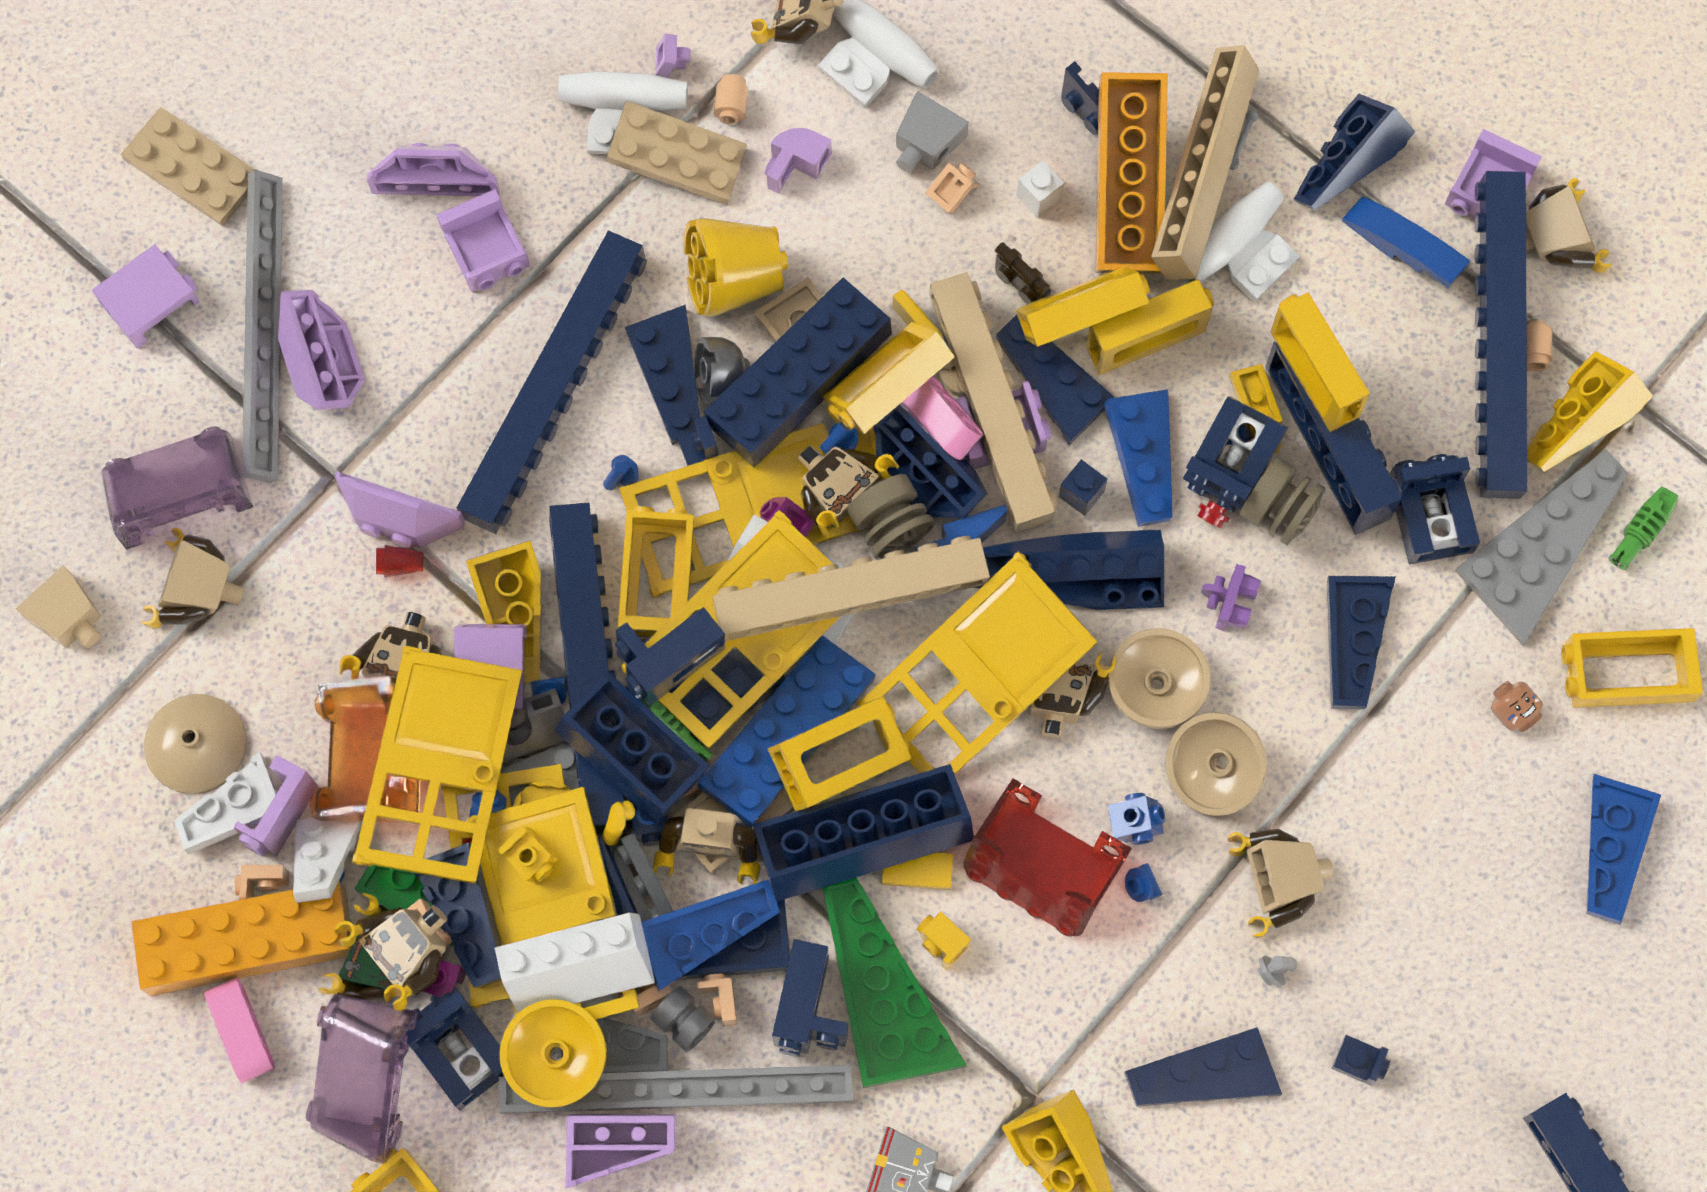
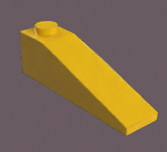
M1594 351L1572 374L1567 382L1570 388L1563 399H1557L1552 407L1555 410L1549 422L1540 426L1527 448V462L1545 472L1630 421L1653 397L1634 371Z
M1074 1089L1044 1101L1002 1126L1018 1159L1026 1167L1031 1165L1044 1179L1041 1184L1048 1192L1051 1190L1055 1192H1113L1092 1122Z

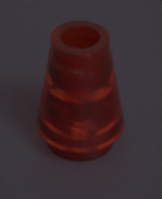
M385 545L384 548H376V575H384V578L423 572V552Z

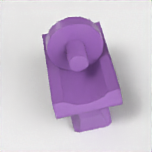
M1236 564L1228 589L1223 587L1226 579L1222 576H1216L1214 584H1204L1201 593L1209 598L1206 606L1208 609L1216 610L1218 602H1223L1216 629L1225 631L1227 625L1245 629L1252 609L1234 603L1237 595L1255 600L1261 580L1245 574L1246 566Z

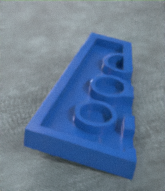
M1168 389L1107 399L1104 406L1137 526L1141 527L1168 522L1173 518Z
M1593 774L1586 914L1621 925L1661 794Z
M769 879L641 922L657 991L668 986L679 977L778 914L780 911Z

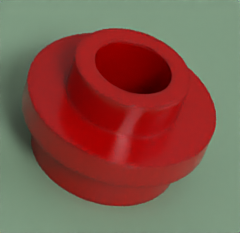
M1209 500L1207 505L1200 503L1198 506L1200 511L1197 516L1220 529L1223 523H1228L1230 519L1224 515L1227 509Z

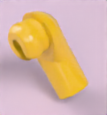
M628 800L622 803L617 801L611 806L606 827L602 834L605 844L613 846L618 843L624 830L626 819L630 820L635 816V808L632 802Z

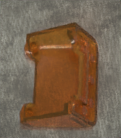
M390 675L318 684L315 709L323 720L330 723L328 784L327 787L315 789L314 794L310 798L312 818L320 821L363 822L396 684L395 677ZM387 774L380 805L419 813L420 780ZM379 817L376 822H401Z

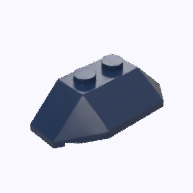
M900 403L874 425L876 455H891L899 465V468L890 467L887 469V472L890 476L906 474L917 492V497L910 505L923 503L927 510L925 514L932 517H966L988 494L976 470L964 458L958 460L948 454L903 403Z
M734 648L711 670L740 698L764 676ZM783 675L741 717L771 696L786 679ZM704 678L680 701L709 730L733 707ZM683 682L669 692L672 694ZM692 733L690 734L702 746H704Z

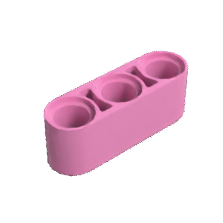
M933 376L903 401L940 446L955 459L962 460L983 436L981 429Z
M235 977L204 991L220 1037L241 1084L275 1069L274 1061L240 979Z

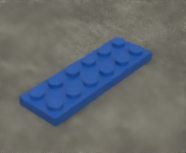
M822 635L699 780L697 787L752 828L753 824L760 819L785 788L768 748L848 712L875 680L876 674ZM820 745L802 753L801 761L803 765Z

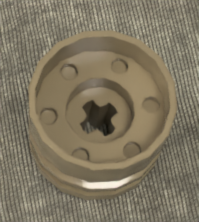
M1277 457L1249 495L1239 515L1257 527L1268 516L1271 517L1274 521L1270 527L1269 534L1274 537L1283 525L1287 529L1280 542L1288 546L1294 538L1302 534L1316 514L1326 488L1318 483L1308 495L1305 493V490L1312 479L1306 476L1297 486L1291 484L1296 468Z
M898 474L880 481L857 496L846 509L857 530L871 529L864 540L867 546H873L871 553L876 560L884 559V555L889 552L909 549L935 526L932 516L925 514L927 510L923 503L909 506L917 497V492L906 474Z

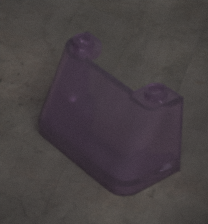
M217 426L206 428L199 435L126 459H112L101 470L111 526L114 535L126 550L142 545L140 536L144 532L148 536L153 535V528L212 508H216L218 513L225 511L223 505H234L238 513L254 508L245 478L242 477V468L233 439L227 430Z
M337 994L333 995L327 1006H321L317 1018V1027H322L314 1097L310 1101L306 1112V1121L311 1122L312 1130L370 1161L382 1164L388 1161L402 1134L403 1121H400L397 1107L403 1061L409 1051V1044H407L408 1036L406 1034L409 1029L414 1030L416 1026L417 1011L409 1009L396 1011L390 1005Z

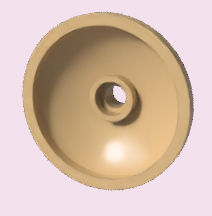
M1147 629L1127 638L1115 651L1114 655L1117 658V663L1113 671L1108 673L1109 691L1116 706L1130 720L1149 728H1171L1185 723L1202 708L1210 689V669L1201 649L1185 635L1169 629ZM1159 680L1162 682L1163 687L1161 689H1154L1151 686V682Z
M205 694L186 695L167 703L151 720L144 738L145 760L152 774L169 789L184 794L206 793L227 782L225 779L233 772L238 771L247 748L245 727L236 711L223 700ZM190 733H194V741L185 743V737Z
M1213 712L1193 717L1176 731L1168 746L1166 770L1169 782L1182 802L1197 812L1221 816L1240 811L1258 796L1266 779L1267 757L1261 739L1250 725L1236 716ZM1221 756H1224L1228 761L1226 768H1222L1219 765V758Z

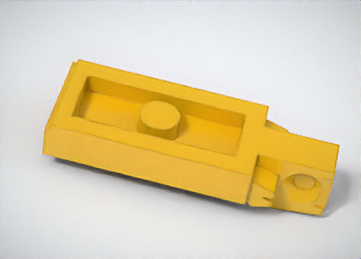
M1262 364L1230 372L1229 377L1238 401L1281 424L1283 423ZM1246 423L1249 433L1252 434L1254 439L1256 436L1255 427L1250 423ZM1281 443L1277 448L1275 454L1280 453L1279 449L1281 448Z

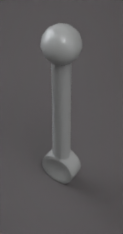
M1249 110L1246 113L1247 121L1236 145L1230 170H1235L1239 166L1238 157L1252 123L1258 119V113L1255 110Z

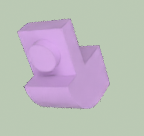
M806 128L789 129L776 136L771 142L772 158L765 169L768 189L779 194L794 168L817 179L832 154L831 139Z

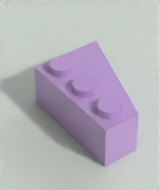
M677 1114L568 1115L566 1189L675 1152L677 1150Z

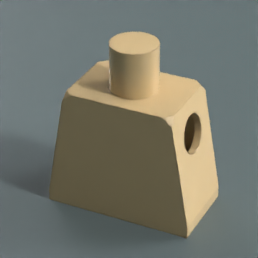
M64 565L16 608L29 623L64 647H68L77 639L85 648H90L101 637V634L92 626L99 619L100 613L77 579Z

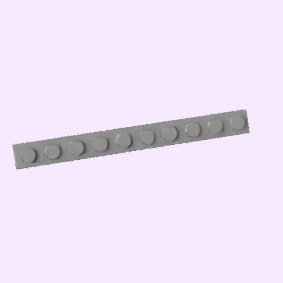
M254 169L248 173L242 477L272 483L278 480L280 370L278 330L281 297L283 178Z
M852 1065L602 1073L596 1086L585 1097L563 1107L534 1105L516 1094L504 1076L499 1077L500 1114L853 1102Z

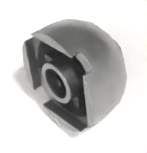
M701 337L702 343H697L695 350V378L701 376L704 388H697L701 401L713 403L750 367V362L748 358L743 357L741 349L734 342L721 337Z

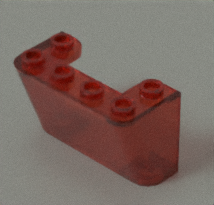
M1012 778L972 840L963 862L966 875L972 881L982 883L992 889L1002 899L1012 901L1022 907L1032 917L1042 919L1054 926L1061 934L1068 937L1080 936L1127 860L1132 848L1104 831L1099 835L1094 847L1083 842L1036 814L1035 811L1043 795ZM1015 793L1024 795L1029 800V803L1021 801ZM1104 846L1112 847L1119 855L1111 854Z

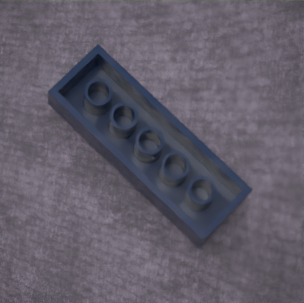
M843 277L704 410L711 430L755 468L825 400L823 396L860 366L892 335L891 318Z
M1274 341L1265 367L1354 534L1357 535L1391 520L1402 499V489L1398 480L1395 477H1390L1386 469L1387 462L1383 452L1379 448L1375 449L1370 440L1371 432L1369 426L1364 420L1357 418L1330 432L1278 344Z
M951 764L753 824L758 847L776 902L975 841L971 816Z

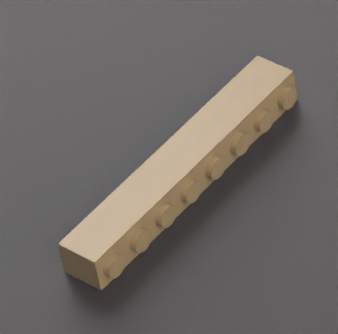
M1245 45L1215 49L1151 256L1167 280L1196 279L1259 72L1257 64Z
M968 272L930 283L929 296L947 346L955 356L952 360L974 421L983 433L981 440L1004 504L1008 510L1014 532L1017 533L1053 521L1055 509H1058L1057 500L1053 490L1047 491L1043 479L1047 478L1046 470L1042 460L1036 461L1032 449L1036 448L1035 440L1031 430L1025 431L1021 419L1025 418L1024 410L1019 399L1014 401L1010 390L1014 388L1013 380L1008 369L1003 371L1000 359H1003L1002 349L998 340L993 341L989 330L992 329V323L987 310L982 311L978 301L982 298L977 282H971Z
M962 536L951 540L949 545L938 547L937 543L922 545L918 547L917 552L905 554L904 550H897L885 554V558L872 561L871 557L854 560L851 562L852 566L843 568L833 564L819 568V573L805 575V572H795L786 575L785 580L772 583L771 579H762L753 582L750 588L741 590L738 589V586L722 588L718 590L717 595H713V607L717 624L725 633V641L982 586L988 582L990 575L981 539L971 540L970 536Z

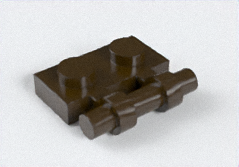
M1004 242L996 247L995 271L997 276L1005 284L1011 283L1019 291V296L1026 304L1051 295L1052 290L1050 285L1043 279V274L1037 268L1032 269L1024 262L1022 254L1018 250L1009 248Z

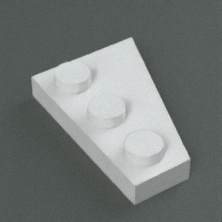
M260 751L250 758L252 762L238 773L235 771L225 779L227 782L211 795L206 794L174 820L183 848L188 855L238 834L234 829L237 821L249 828L258 825L277 794Z
M365 811L296 820L293 895L296 903L332 897L345 869L344 861L349 851H353L357 843L356 835L362 827Z

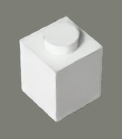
M1042 160L1018 179L1016 196L1038 218L1062 199L1064 182Z

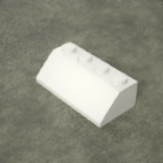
M626 913L495 948L502 983L517 1013L527 1006L543 1000L558 999L576 1004L655 983L640 915L636 913Z

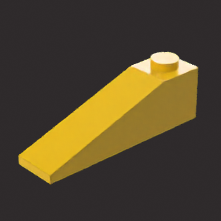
M531 540L466 560L486 624H527V638L524 640V684L539 680L541 571Z

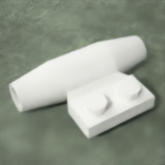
M844 0L841 6L834 8L833 16L849 33L851 38L838 42L818 64V67L865 108L886 87L890 71L895 72L922 89L929 87L936 79L940 71L936 64L913 38L878 9L862 0Z
M607 71L560 75L559 101L595 109L588 125V154L608 155L626 101L654 111L684 109L687 107L688 83L652 74Z
M1265 182L1235 202L1212 225L1197 278L1184 280L1190 283L1199 279L1201 283L1227 265L1231 281L1254 303L1300 257L1278 234L1263 230L1283 202L1282 192L1274 184Z

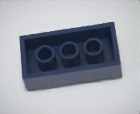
M609 672L561 717L555 730L556 733L656 825L699 782L710 767L705 760Z

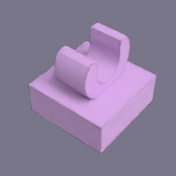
M665 33L657 45L655 75L668 78L674 68L685 69L686 62H690L691 49L677 47V35Z

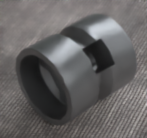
M678 986L659 1004L650 1019L664 1033L671 1031L673 1033L672 1040L687 1053L708 1034L716 1023L717 1018L703 1005L696 1007L694 1005L695 998L682 986Z

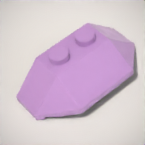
M414 143L411 146H400L367 174V182L372 194L480 196L496 189L498 195H500L496 177L466 147H461L457 144L428 146L424 143Z
M313 290L283 291L280 297L278 341L296 396L317 410L349 408L362 387L365 377L347 323L330 306L318 299L319 296Z
M339 471L335 474V479L356 524L360 528L359 530L368 536L378 538L380 534L391 538L390 541L398 546L409 548L410 545L421 548L463 529L465 525V520L460 511Z

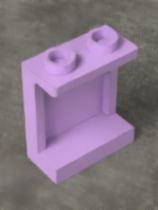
M1483 129L1444 205L1449 206L1458 215H1467L1475 219L1476 213H1480V201H1475L1476 182H1480L1486 171L1526 172L1527 187L1542 156Z
M496 189L436 215L440 228L471 292L478 289H488L496 281L507 276H517L530 266L528 255L503 209Z
M156 244L92 289L99 303L137 349L147 342L143 334L189 300L194 306L199 303L194 293L198 290L194 281L187 273L181 276L176 270L179 264L168 250L162 253Z
M1029 381L1022 382L1020 389L1011 392L1014 401L1019 399L1022 404L1025 418L1021 420L1025 431L1030 429L1033 434L1036 448L1032 450L1035 454L1046 450L1047 439L1051 438L1047 420H1041L1038 409L1041 408L1037 389L1031 390ZM965 396L956 398L957 403L974 421ZM980 438L965 455L966 461L974 469L990 465Z
M458 624L454 627V657L522 670L513 715L518 714V709L525 707L523 699H526L524 698V640L527 638V624Z
M278 755L275 756L269 767L283 784L255 829H251L238 821L234 826V829L241 835L239 840L246 844V848L262 857L265 856L266 852L277 857L294 829L296 820L300 819L319 787L306 770Z

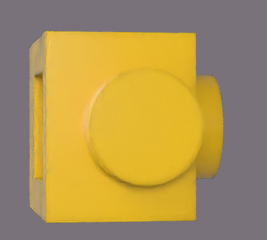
M521 826L497 850L526 881L533 883L536 880L541 882L548 877L554 870L552 864L559 859L531 828ZM531 850L533 857L531 861L526 863L523 860V854Z
M941 911L935 917L928 915L916 929L924 940L922 946L933 957L938 958L940 955L944 958L942 960V967L946 971L971 944V939Z

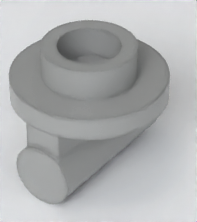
M1265 955L1259 959L1260 968H1258V972L1266 984L1269 986L1273 984L1280 988L1285 985L1283 974L1287 971L1295 970L1297 961L1293 957L1274 956L1271 959Z

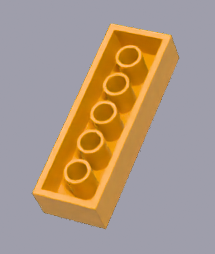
M1102 72L1099 77L1095 273H1109L1122 267L1130 268L1138 273H1161L1151 256L1165 214L1168 73Z
M338 882L332 897L328 899L296 903L293 890L131 921L140 990L149 996L225 982L235 977L240 979L346 958L351 946L343 947L340 944V940L348 937L351 933L344 931L340 934H335L334 931L335 926L339 922H351L346 888Z

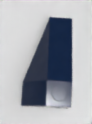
M1358 94L1338 117L1333 126L1337 130L1331 142H1324L1320 150L1323 156L1319 164L1310 168L1294 200L1315 211L1395 157L1407 145L1408 140L1415 133V130L1395 107Z

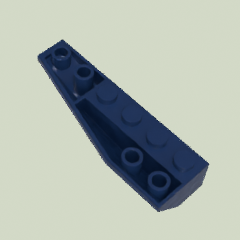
M1161 530L1068 534L983 547L990 575L989 580L1019 551L1025 555V558L1031 564L1030 567L1064 604L1095 610L1164 607V542Z

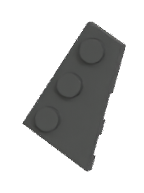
M629 828L621 834L619 839L621 845L617 849L625 865H633L638 875L633 880L641 896L643 897L648 894L654 906L649 908L652 918L672 912L673 909L638 840Z
M605 1017L596 1020L602 1029L607 1049L603 1073L668 1071L667 1035Z

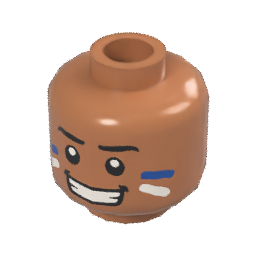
M1506 681L1493 692L1496 698L1491 704V710L1508 730L1514 731L1519 729L1520 732H1524L1541 719L1542 714L1540 711L1543 703L1527 683L1520 681L1511 684L1509 681Z

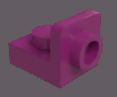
M774 497L762 506L759 513L761 515L760 518L769 522L779 510L786 515L792 522V525L805 538L814 525V522L805 514V510L788 497Z
M442 960L436 981L422 992L441 997L447 992L452 994L456 983L463 984L466 973L462 967Z

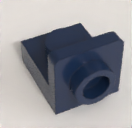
M706 416L693 420L695 432L678 438L687 466L719 456L717 444Z
M1345 1035L1331 1069L1371 1086L1377 1081V1078L1383 1080L1388 1071L1391 1060L1386 1059V1055L1389 1049L1383 1046L1378 1049Z

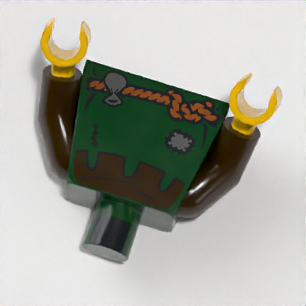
M362 893L370 901L367 909L363 910L360 906L354 904L355 910L364 915H372L388 910L383 905H378V900L375 896L367 893ZM358 935L356 936L355 943L351 946L339 975L335 973L322 975V977L331 979V989L318 988V990L323 995L337 993L341 998L364 1004L385 1000L384 991L393 984L359 941L363 937Z

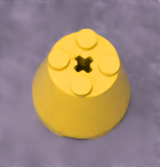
M708 218L687 222L684 232V254L688 255L690 277L686 279L691 300L699 315L705 314V317L718 316L777 291H783L782 270L788 269V258L785 250L780 251L779 233L776 226L767 227Z

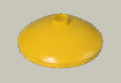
M543 1000L527 1006L511 1020L502 1037L500 1064L507 1083L521 1098L542 1107H563L585 1097L598 1083L606 1063V1042L598 1022L584 1008L565 1000ZM557 1047L563 1050V1057L559 1061H555L552 1058V1051Z

